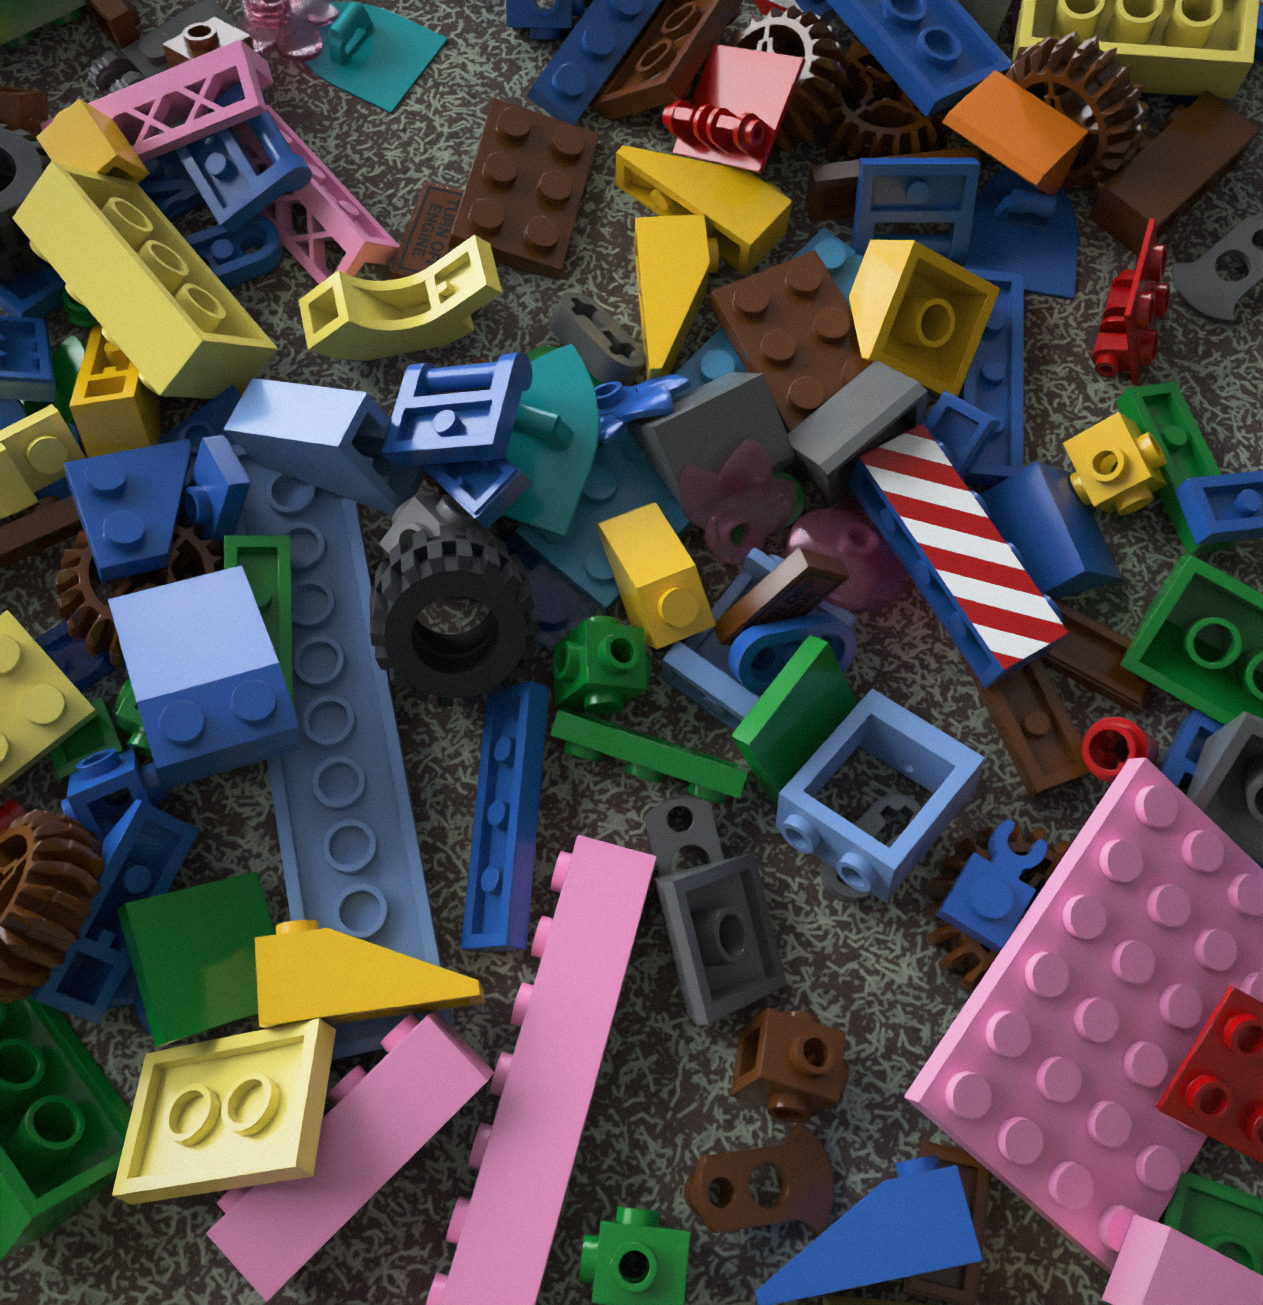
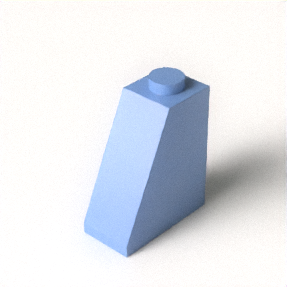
M252 378L223 429L259 465L392 516L401 504L416 495L425 478L423 474L425 470L420 465L395 467L382 454L391 420L367 392Z

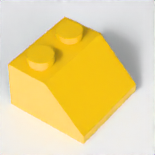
M870 240L849 294L861 356L872 363L877 360L920 382L925 389L939 396L946 390L958 397L1001 288L915 240Z

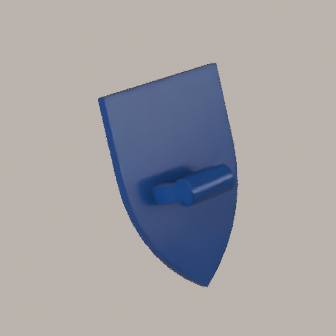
M1003 168L984 186L975 201L967 259L963 263V268L1024 273L1025 293L1074 300L1079 233L1075 212L1063 187L1061 186L1056 195L1045 194L1008 168Z

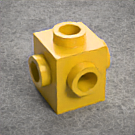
M1120 412L1115 413L1063 443L1076 469V472L1070 474V481L1078 497L1086 506L1093 504L1094 507L1107 513L1117 511L1120 516L1127 515L1150 504L1154 500L1152 493L1167 485L1159 469L1166 465L1167 461L1158 442L1150 432L1142 435L1136 422Z

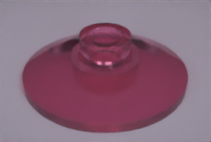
M818 509L800 517L789 533L787 539L788 556L797 548H803L842 559L850 578L824 600L834 606L857 612L879 610L890 605L899 596L905 585L906 570L876 525L863 516L841 509Z

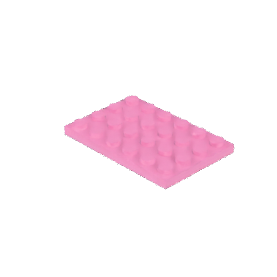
M1147 758L1128 759L904 1096V1098L1064 1237L1109 1274L1113 1271L1134 1214L1158 1222L1177 1189L1181 1173L1186 1174L1208 1137L1200 1131L1158 1111L1156 1105L1229 985L1263 1002V869Z

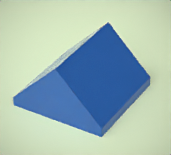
M1036 461L980 494L988 507L991 522L1002 538L1012 543L1020 551L1025 561L1026 572L1041 594H1046L1050 598L1060 599L1121 581V574L1090 507L1080 500L1070 481V474L1072 473Z

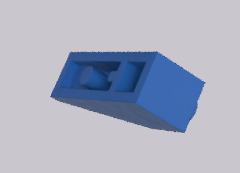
M136 799L101 842L103 843V855L101 858L105 861L104 871L97 879L101 884V891L92 900L89 909L92 915L85 919L79 931L80 940L73 941L66 952L65 963L60 966L56 965L52 969L49 981L42 987L36 986L34 992L29 997L93 1023L100 1024L131 964L117 909L128 902L167 893L200 829L144 801Z
M938 1155L896 1163L895 1167L898 1178L882 1181L755 1291L757 1305H774L983 1261L957 1165L941 1168Z

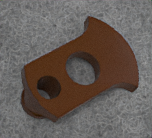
M803 1123L795 1124L788 1139L781 1144L700 1156L696 1171L688 1177L685 1183L684 1198L689 1209L702 1217L710 1233H721L796 1221L804 1225L813 1236H820L830 1218L833 1207L834 1176L830 1160L818 1138ZM763 1163L773 1167L781 1181V1193L778 1200L767 1208L758 1205L751 1197L749 1191L750 1175L758 1165ZM713 1180L720 1188V1198L715 1205L712 1204L708 1196V1188Z

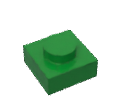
M102 696L90 701V704L99 714L49 753L59 780L67 787L69 775L78 771L76 765L86 757L110 748L116 749L118 754L127 751L112 710Z

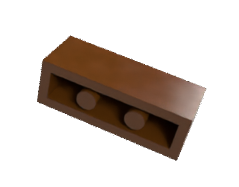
M1208 90L1191 106L1187 107L1184 104H1180L1166 119L1160 129V134L1155 139L1150 135L1145 136L1139 143L1140 147L1136 150L1135 156L1121 170L1117 171L1114 175L1112 174L1103 183L1098 181L1091 194L1096 198V201L1087 218L1139 257L1149 219H1156L1158 240L1240 163L1259 133L1260 128Z

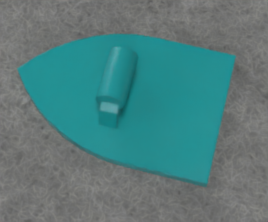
M323 2L285 11L290 39L303 62L316 75L336 88L390 114L396 109L448 41L447 37L396 13L368 4L357 2Z
M573 344L555 349L531 362L533 372L532 384L530 389L523 391L521 394L506 458L521 470L532 484L501 515L502 517L564 538L567 537L592 471L600 434L597 396L587 368Z

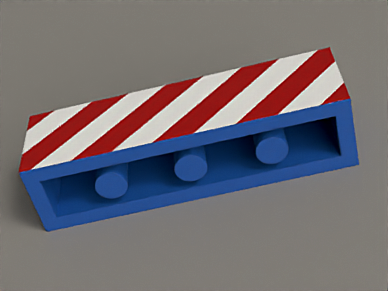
M924 424L859 457L848 482L849 487L985 689L1045 656L1069 633L1063 625L1062 614L1057 604L1048 595L1041 594L1026 572L1025 561L1020 551L1012 543L1002 538L990 520L989 510L983 498L977 492L968 489L955 470L954 461L948 448L941 441L934 440Z

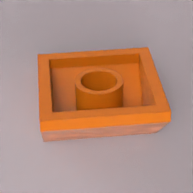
M996 70L951 109L943 120L946 126L1043 193L1049 195H1056L1060 190L1088 133V130Z

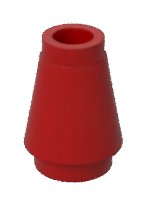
M1107 717L1094 723L1086 732L1082 743V756L1087 768L1094 776L1105 782L1113 783L1128 759L1147 758L1154 764L1159 756V746L1152 735L1143 731L1132 721L1122 717ZM1127 747L1129 748L1128 756L1126 754Z

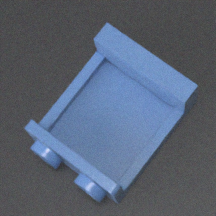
M753 548L745 558L741 573L711 609L715 623L785 559L774 554L767 556L757 548ZM831 593L807 614H831L851 630H853L857 618L850 613L847 604L834 593ZM713 627L690 636L684 644L677 641L662 660L660 678L735 731L762 695L748 691L730 672L728 655L731 646L719 643ZM758 652L753 661L757 660L763 652Z

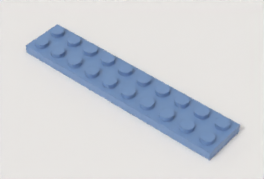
M239 444L233 445L231 447L251 480L234 535L291 536L293 708L300 727V750L267 759L291 921L316 920L319 922V929L330 928L443 968L388 669H380L375 659V646H371L370 593L373 584L358 502L263 467ZM437 1010L453 1027L451 1010ZM434 1011L416 1013L414 1015L421 1022ZM408 1015L330 1025L336 1029L331 1064L386 1051L380 1045V1042Z

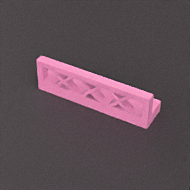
M239 39L88 104L112 118L128 142L136 140L132 148L143 163L267 112L261 88L274 82L268 62ZM241 81L245 99L224 108L213 103L216 98ZM54 118L40 124L42 131L53 122ZM186 120V123L173 129L169 127Z
M266 105L267 111L293 153L301 155L312 171V178L305 187L292 192V194L290 192L284 193L257 215L266 217L273 222L282 244L318 284H321L334 274L326 266L325 241L335 240L346 252L335 272L339 270L353 277H356L364 262L386 265L394 260L400 245L271 106ZM247 120L232 126L240 135L241 142L258 170L273 165V162ZM302 203L306 208L308 234L298 235L293 230L291 205Z

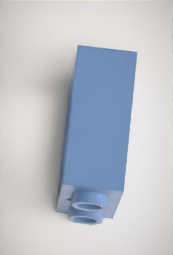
M872 688L781 790L778 798L775 828L781 831L784 839L798 851L806 854L813 853L834 867L849 886L860 892H871L887 903L973 795L985 757ZM858 746L933 793V796L890 848L814 799Z

